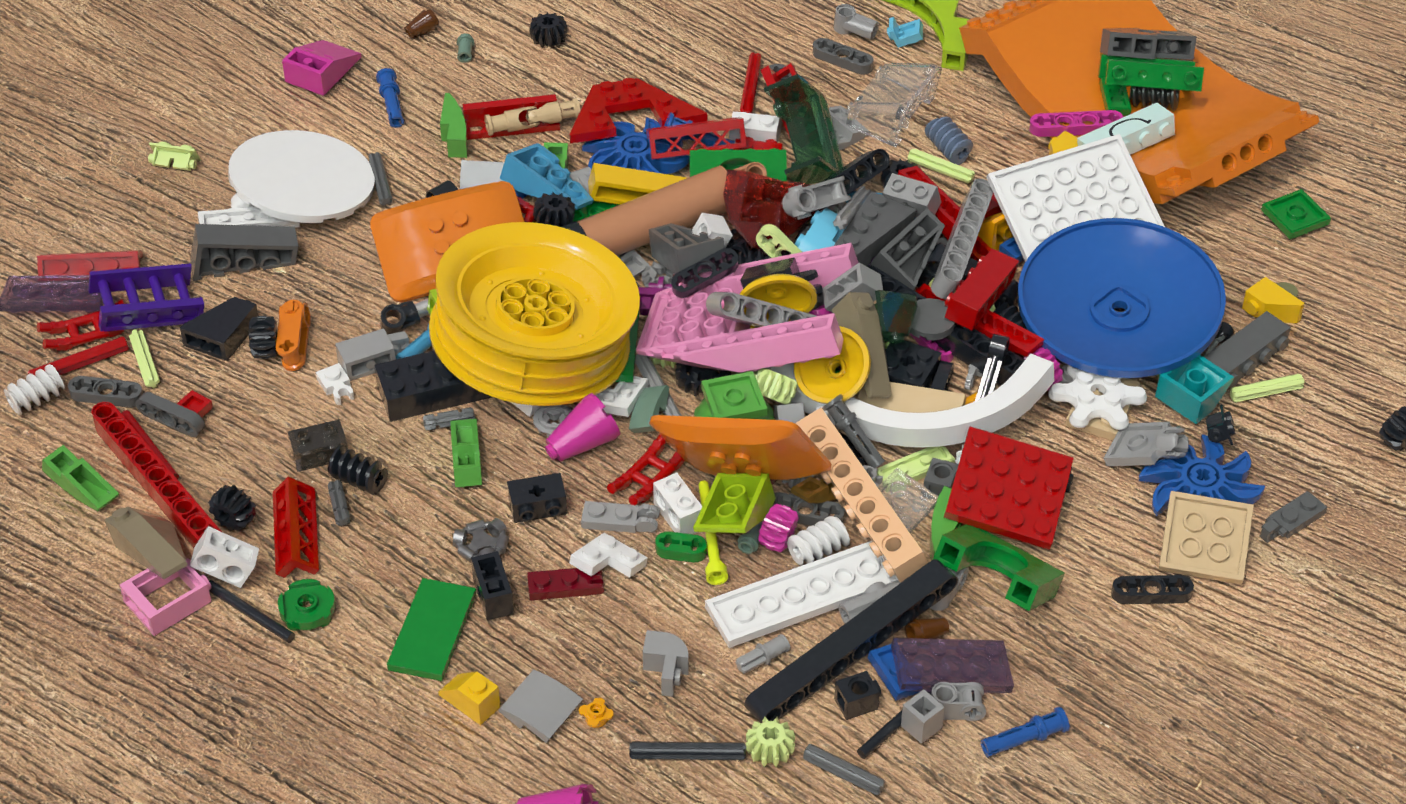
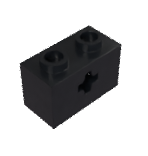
M561 473L507 481L508 500L514 523L567 514L566 493Z
M496 551L471 557L473 581L486 620L514 614L512 590L499 552Z

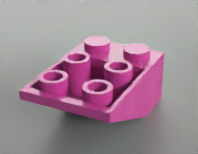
M325 40L295 47L282 60L285 82L324 96L362 57V54Z

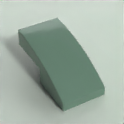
M662 385L644 388L632 412L629 424L630 431L633 433L656 431L649 422L651 416L659 415V412L666 411L669 386Z

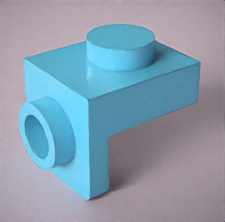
M891 17L889 18L887 34L891 41L894 40L898 48L914 44L923 40V24L920 19L899 26L895 18Z

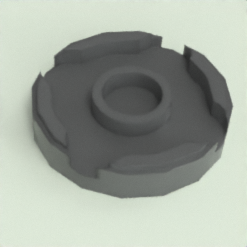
M927 298L918 300L907 308L905 314L907 330L915 337H926V340H939L949 336L954 331L956 323L944 318L947 307L944 306L945 302L939 299Z

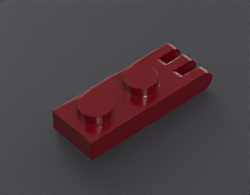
M578 568L527 572L529 600L603 594L605 590L602 569L592 576Z

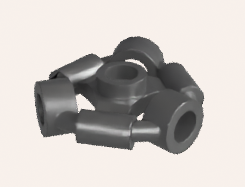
M498 518L490 522H484L481 519L467 523L465 528L455 529L453 547H457V553L469 562H471V557L496 551L499 552V555L504 554L509 541V537L506 535L507 527ZM486 528L488 529L489 533H490L492 536L488 535V534L485 532ZM467 534H472L473 539L471 543L466 545Z

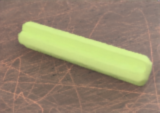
M911 149L909 152L908 160L910 159L913 163L965 183H972L975 172L918 149Z
M134 329L129 338L146 387L156 388L160 379L145 334L142 330L137 331Z
M1298 373L1232 387L1229 394L1232 401L1236 403L1302 389L1305 381L1302 375Z

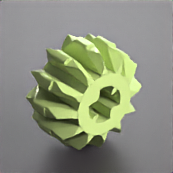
M762 368L755 374L763 396L782 404L791 403L792 398L795 397L798 384L796 380L767 368Z
M764 717L762 723L754 721L752 729H748L746 733V750L748 754H751L753 762L762 760L763 767L767 763H773L775 767H777L779 761L787 763L789 755H793L795 751V734L793 730H789L788 722L779 724L777 717L774 721H768L766 717Z

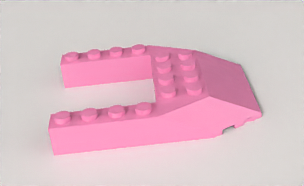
M852 243L739 264L737 270L732 274L686 298L674 295L672 287L656 293L636 348L637 354L694 367L732 372H754L762 368L781 367L795 362L805 363L812 359L832 358L839 355L844 339L835 313L750 329L748 324L710 314L706 308V300L713 292L740 294L743 290L740 280L746 268L793 257L796 259L799 272L817 270L818 277L808 282L812 285L820 284L824 288L858 264ZM712 271L703 272L699 276L707 278L712 274ZM682 282L679 283V286L682 285L684 288L687 287V284H684ZM722 299V302H721L722 309L724 308V300H723V299Z

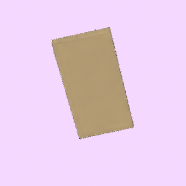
M890 382L891 396L889 398H868L864 386L861 388L858 400L870 405L906 413L944 411L964 406L966 402V395L962 393Z

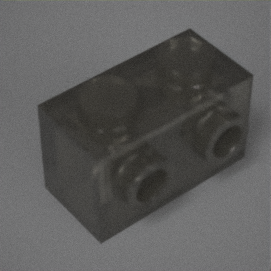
M340 419L287 432L297 472L328 465L335 449L340 445L345 446L346 451L348 450L347 440Z

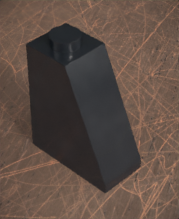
M234 296L188 321L180 327L183 346L228 361L248 337L249 322L252 317H258L257 305L249 300Z

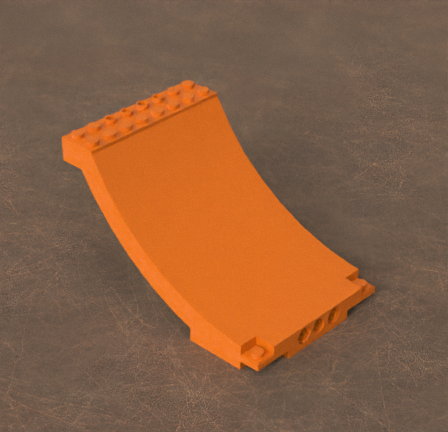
M1151 0L1009 1L1003 4V8L989 10L985 12V16L969 19L966 25L959 27L966 54L983 55L999 80L1030 117L1039 113L1105 110L1099 84L1101 78H1098L1103 29L1140 28L1144 30L1177 31ZM1195 48L1193 60H1176L1195 61V66L1204 67L1201 92L1180 90L1177 109L1173 111L1170 103L1166 108L1174 114L1175 135L1130 156L1153 203L1164 204L1197 186L1215 188L1287 151L1286 140L1317 125L1320 121L1318 115L1307 114V111H1301L1299 102L1289 101L1265 93L1237 79ZM1126 86L1128 97L1130 98L1131 86ZM1132 99L1130 100L1131 114L1146 108L1143 107L1142 100H1140L1138 106H1134ZM1084 121V122H1082V123H1084V124H1086V125H1092V124H1094V123L1091 122V121ZM1060 122V123H1058V124H1060V125H1062V126H1069V125H1070V124L1067 123V122Z

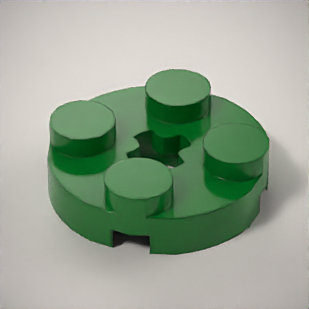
M302 579L288 586L289 590L284 594H280L278 598L279 615L289 630H310L330 624L331 616L335 611V599L333 591L329 586L326 588L321 585L320 581L315 579ZM306 601H309L311 605L309 607H301Z

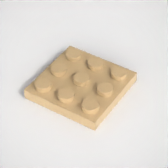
M1171 491L1158 570L1242 585L1254 505Z

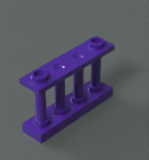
M191 263L90 271L89 294L100 293L104 306H100V331L182 325L203 314V298H191L187 288L190 285ZM176 287L180 299L165 300L162 288ZM151 289L155 301L140 303L136 290ZM126 291L129 304L115 305L111 292Z

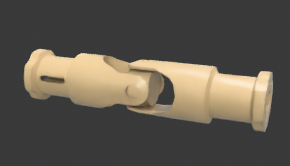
M575 97L572 101L558 103V101L549 102L539 109L530 106L504 111V114L490 116L487 114L485 115L486 130L488 135L491 136L494 132L507 130L512 132L536 127L540 124L539 121L553 124L561 122L562 119L577 118L581 111L579 101ZM527 110L526 120L530 125L520 123V112Z

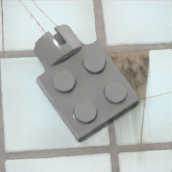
M1170 422L1129 423L1127 428L1118 431L1103 459L1107 466L1155 465L1156 461L1162 457L1165 459H1179L1186 456L1189 448V438L1185 434H1181V432L1185 431L1184 428L1179 426L1172 427Z

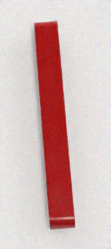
M100 402L93 406L91 413L97 434L193 548L208 526L222 532L112 403Z

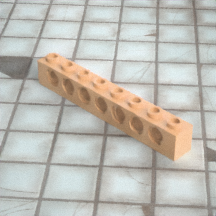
M819 408L796 422L795 424L801 427L831 462V470L821 473V477L827 485L833 484L834 487L831 490L838 502L840 503L844 500L846 506L843 508L851 521L857 519L859 524L856 527L864 539L870 538L872 542L869 543V546L877 558L880 556L884 558L885 561L882 562V565L890 577L895 575L901 583L926 565L928 562L923 551L823 409Z

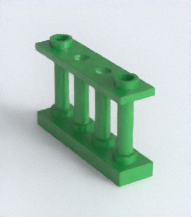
M1100 53L1098 78L1106 77L1105 84L1201 92L1204 67L1195 66V61L1146 59L1111 56Z

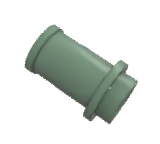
M464 33L456 41L458 46L457 59L460 62L467 63L471 61L472 47L475 42L470 34Z
M762 521L747 533L739 536L738 548L743 553L751 554L758 549V536L760 534L759 530L762 527Z

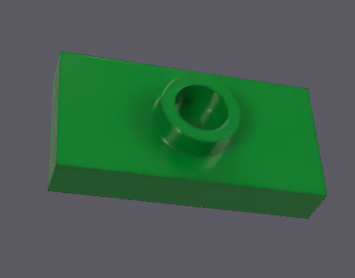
M1101 77L1099 84L1105 110H1116L1123 116L1130 115L1132 109L1126 85L1105 84L1106 77Z

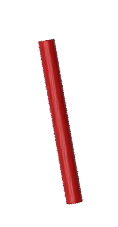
M129 410L123 411L121 414L172 474L179 479L178 473Z

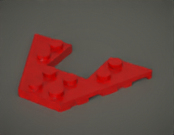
M625 78L622 81L616 82L604 81L592 86L572 127L569 139L570 144L615 137L616 127L609 116L611 113L650 107L661 127H664L670 112L677 118L685 121L691 120L693 123L708 121L707 112L638 78Z

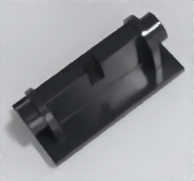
M1221 404V412L1211 414L1206 419L1208 438L1214 443L1229 439L1230 445H1233L1232 436L1236 435L1235 424L1231 412H1225L1223 404Z

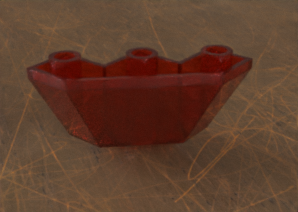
M728 170L723 192L728 221L753 248L762 249L756 242V235L761 227L766 224L775 225L789 238L811 216L799 220L797 217L789 216L783 209V198L786 195L785 193L789 192L788 188L801 184L802 187H807L810 184L781 181L749 171Z

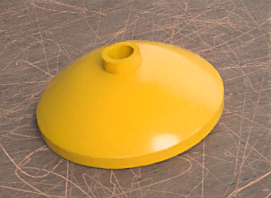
M772 274L758 278L749 283L740 293L743 296L809 313L817 302L815 287L807 280L790 274ZM745 305V307H744V314L746 315L747 308H746V305ZM767 312L766 319L768 320L769 313Z
M839 326L844 339L839 355L832 358L812 359L805 363H794V375L799 388L806 396L816 402L827 404L840 394H842L844 402L856 395L868 378L871 366L868 347L858 334L845 327ZM838 366H841V371L839 373H835V369Z

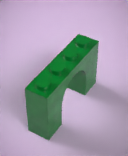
M776 148L769 150H690V177L719 165L729 172L752 162L761 163L767 171L766 178L761 186L763 212H778L783 208L782 201L786 195L785 193H787L786 150Z
M967 524L943 534L933 560H939L944 566L955 572L975 565L991 568L1003 573L1012 579L1005 599L1028 611L1055 598L1065 575V572L997 536Z

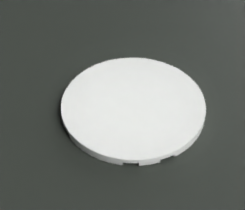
M284 130L253 137L245 141L234 151L229 160L228 167L229 183L243 202L249 206L254 205L261 209V213L290 222L322 223L323 219L335 217L336 220L345 218L354 214V210L359 207H364L374 191L375 177L369 161L363 154L339 139L309 131Z

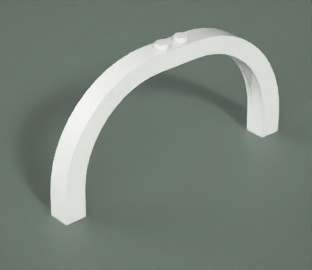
M1030 354L1016 372L992 393L975 402L944 411L928 413L891 411L870 405L853 397L844 401L851 413L855 412L857 415L856 422L870 440L903 447H940L965 442L970 426L993 433L1009 425L1031 409L1054 382V362ZM793 363L785 364L781 367H767L769 370L796 380ZM797 385V392L795 397L792 398L791 403L802 402L804 411L809 414L826 405L810 399ZM824 411L833 425H836L828 411Z

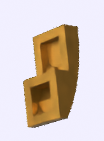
M812 476L790 488L792 494L808 503H823L836 499L831 490L834 487L832 483L827 485L823 479L817 480Z

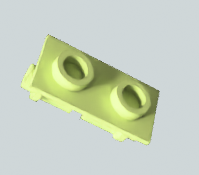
M149 142L154 152L149 154L148 162L152 163L153 166L169 168L171 160H174L172 166L174 169L191 171V169H196L197 161H201L197 151L189 145H181L179 147L172 146L167 142Z

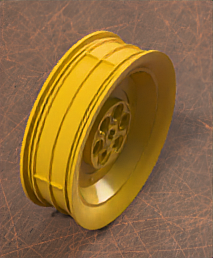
M511 222L487 226L468 233L453 243L443 254L436 272L437 301L430 315L429 336L435 353L441 362L458 379L484 394L504 401L534 406H554L581 401L590 393L597 395L619 378L628 361L630 353L629 334L638 315L640 295L636 280L631 271L608 248L585 235L566 228L541 223Z

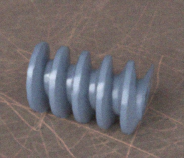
M945 116L940 119H933L925 127V135L950 162L960 165L966 161L969 153L972 151L973 142L968 139L966 134L958 128L950 117Z

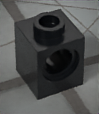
M867 671L835 681L834 699L846 720L878 710L881 689L878 682L872 680Z

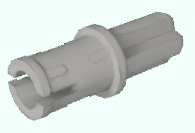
M780 634L763 645L757 644L754 650L736 659L737 669L742 673H747L762 664H770L771 659L790 650L789 641L783 634Z

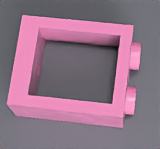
M189 558L186 559L188 566L166 579H162L149 569H146L120 584L124 603L153 636L212 602L209 592L211 589L209 580L205 575L200 576L195 568L190 567L191 560ZM177 577H180L191 589L158 610L145 597Z

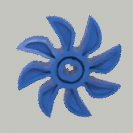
M646 117L643 132H635V125L632 123L616 121L613 122L616 127L615 137L586 141L582 146V151L595 153L588 163V167L591 170L593 163L670 174L681 170L690 162V156L687 155L651 159L649 139H647L646 129L661 126L656 120ZM671 137L669 139L674 142L677 137ZM665 138L655 140L656 153L666 152L671 146V143ZM680 139L677 145L681 148L683 146V140ZM674 146L671 151H678L679 149Z
M1201 434L1203 458H1198L1194 447L1189 445L1186 456L1179 459L1157 460L1155 465L1146 466L1139 475V481L1160 483L1155 489L1152 499V509L1156 516L1168 509L1171 491L1254 504L1262 497L1265 485L1244 483L1251 467V458L1247 451L1243 452L1233 461L1222 465L1224 459L1223 446L1219 442H1211L1208 436Z

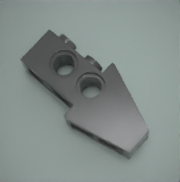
M1105 28L1102 31L1100 52L1106 55L1122 57L1193 60L1197 36L1180 31Z

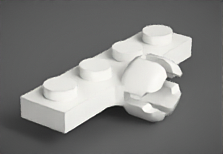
M237 193L231 198L230 209L198 212L199 224L300 227L298 222L285 221L261 213V209L254 205H247L237 196Z

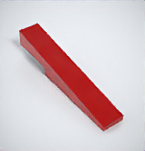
M918 166L898 171L897 175L937 186ZM938 187L941 204L935 216L945 225L942 233L949 240L960 207ZM977 236L970 258L979 261L982 255L986 256L991 250L979 236Z
M925 283L915 290V292L925 298L946 301V299L936 296L932 292L931 287ZM990 310L975 327L976 330L991 339L994 334L1010 337L1008 350L1026 357L1043 346V341L1045 340Z

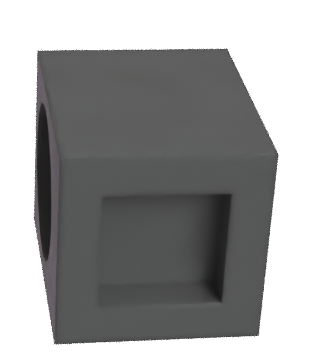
M932 458L924 479L922 498L937 502L944 486L952 489L958 464Z

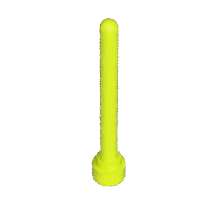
M705 480L700 481L698 484L702 506L710 491L709 483ZM705 532L709 563L705 568L706 580L711 585H721L728 580L727 566L720 561L716 532Z

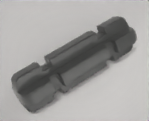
M471 407L463 408L461 412H458L457 409L437 413V416L429 414L423 416V424L427 431L436 429V426L446 428L451 427L450 421L475 419V414Z
M340 480L330 481L328 483V491L335 522L340 527L348 525L350 523V515L342 482Z

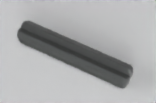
M379 152L370 153L368 156L369 163L375 177L374 183L379 203L383 206L386 204L390 205L392 203V195L382 156Z
M809 744L803 753L804 760L875 795H880L884 789V779L813 744Z

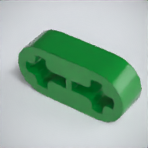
M669 531L660 533L655 539L656 553L664 559L695 563L704 560L707 556V542L699 535Z

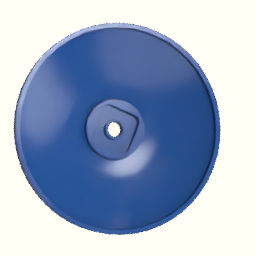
M1128 218L1089 220L1054 233L1039 244L1030 254L1022 268L1018 283V306L1022 320L1028 331L1045 339L1041 347L1050 350L1051 354L1055 355L1057 359L1074 368L1101 376L1116 378L1154 376L1189 363L1207 349L1215 339L1223 321L1226 305V294L1221 275L1213 261L1199 246L1169 228L1151 222ZM1114 308H1116V309L1123 308V309H1125L1126 311H1124V312H1117V311L1114 310Z

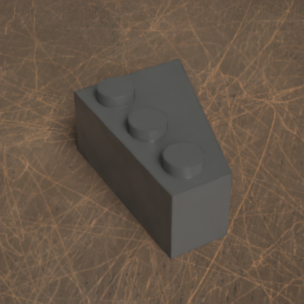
M928 208L925 209L877 254L870 265L877 267L914 290L945 225Z
M672 223L649 229L652 257L674 274L725 248L724 238L718 236L715 239L708 238V233L705 232L699 233L700 236L692 234V229ZM703 268V269H701V270L698 271V274H699V273H703V272H707V271H711V270H710V269H707V268Z

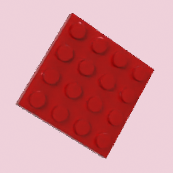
M970 426L944 518L1050 550L1074 458Z

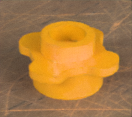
M595 698L590 704L582 705L579 708V714L585 717L586 724L592 728L603 727L614 715L613 710L606 707L605 700L602 698Z

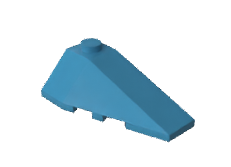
M536 143L506 155L500 179L509 182L516 191L537 198L542 197L543 193L551 195L552 191L557 195L563 193V197H571V202L575 204L576 210L592 204L594 200L579 182L573 181L570 178L571 173L567 168H561L558 164V157L541 144Z

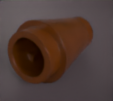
M431 9L423 10L404 27V30L408 37L412 39L435 30L436 26L439 25V21Z
M945 617L914 619L905 626L908 642L913 646L917 645L919 647L949 633V623Z

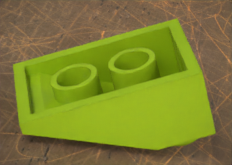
M717 473L693 526L694 532L747 533L763 521L776 499L769 474L761 473L760 476H752L747 473Z

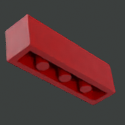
M993 248L986 256L982 255L976 268L972 267L968 272L966 280L960 281L955 293L951 292L948 295L944 305L947 307L944 318L973 330L1014 280L1019 260Z

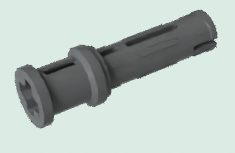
M840 394L823 406L822 409L828 411L836 422L835 427L845 432L866 463L875 469L884 463L885 459L882 458L856 422L857 415L855 412L851 413L842 400V394Z

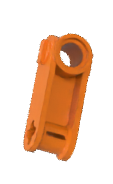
M288 300L279 307L276 351L282 356V365L288 371H296L302 368L306 360L311 315L308 304L306 302L301 303L299 300Z

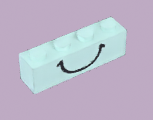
M1155 103L1078 137L1077 145L1081 146L1120 134L1131 155L1175 135L1174 114L1160 104Z

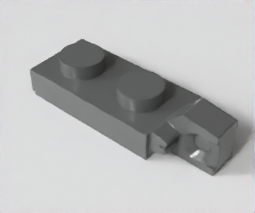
M1307 491L1269 515L1265 524L1261 527L1262 531L1259 537L1266 543L1279 535L1288 539L1324 516L1328 507Z

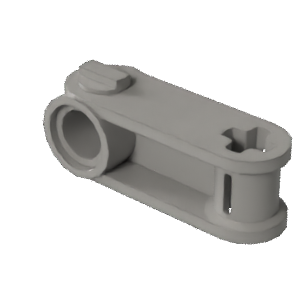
M837 177L807 187H802L801 184L788 188L789 192L785 193L786 195L782 201L784 211L789 216L797 217L799 220L812 216L811 212L851 200V196L847 195L843 181L845 177Z

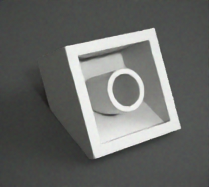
M733 112L732 118H744L746 137H751L755 141L765 142L768 139L779 141L783 123L780 116ZM739 129L729 130L730 140L740 139Z

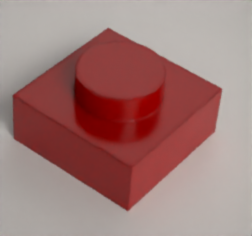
M193 390L177 403L196 412L201 418L213 408L212 400Z

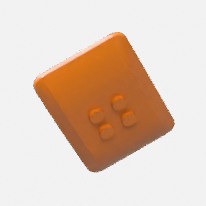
M506 181L478 185L424 198L376 213L370 220V227L390 297L396 302H406L429 296V290L436 289V272L443 254L458 239L487 226L524 222L513 185Z
M669 415L651 416L649 422L657 433L687 463L708 474L747 473L752 476H760L761 473L769 474L770 479L788 480L821 474L831 470V462L801 427L793 422Z

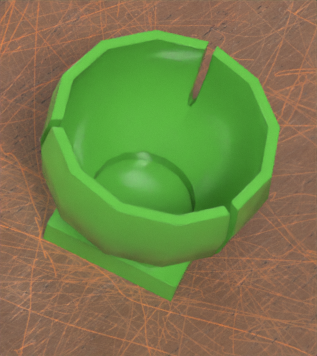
M753 371L701 381L704 399L695 409L693 417L775 420L773 409L763 398Z

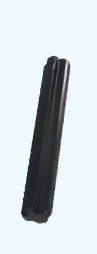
M632 741L629 745V755L631 759L744 760L746 757V745L744 742Z

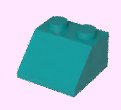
M1199 355L1177 369L1160 374L1155 397L1197 424L1214 410L1234 377Z

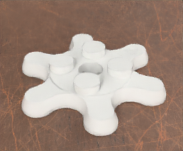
M1070 365L1067 366V373L1072 377L1073 382L1053 384L1048 392L1051 400L1068 402L1074 406L1075 410L1070 415L1069 422L1076 428L1086 427L1093 418H1103L1109 422L1112 428L1123 430L1129 425V419L1122 410L1123 407L1126 405H1142L1147 400L1146 392L1142 387L1127 386L1120 381L1122 378L1101 376L1085 372ZM1098 388V391L1102 392L1103 395H1095L1093 392Z

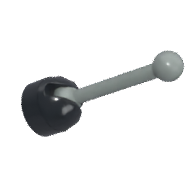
M1222 321L1219 332L1204 356L1214 350L1218 344H1222L1234 335V329L1230 324Z

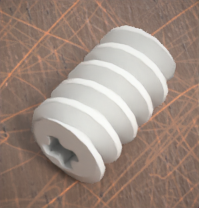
M49 364L45 366V371L39 369L35 375L28 374L26 381L22 378L18 379L17 386L13 383L8 384L7 390L4 389V394L11 408L20 416L22 415V406L30 411L32 410L30 402L33 401L37 406H40V397H43L48 402L50 401L49 392L58 397L60 396L58 388L65 389L57 370L53 365Z
M828 516L824 521L817 522L815 526L811 525L806 530L799 531L797 535H791L787 541L792 558L800 566L803 565V560L807 564L814 562V558L817 560L822 559L823 553L827 556L831 555L832 548L835 551H839L841 544L843 546L850 544L849 534L845 525L839 518Z

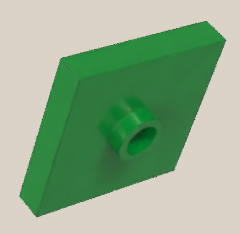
M1302 189L1263 203L1261 211L1290 240L1327 226L1331 222V217Z

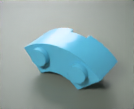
M825 208L822 212L817 210L810 221L812 226L806 235L800 234L795 245L802 252L834 246L845 230H840L838 226L834 227L833 221L838 214L828 208Z

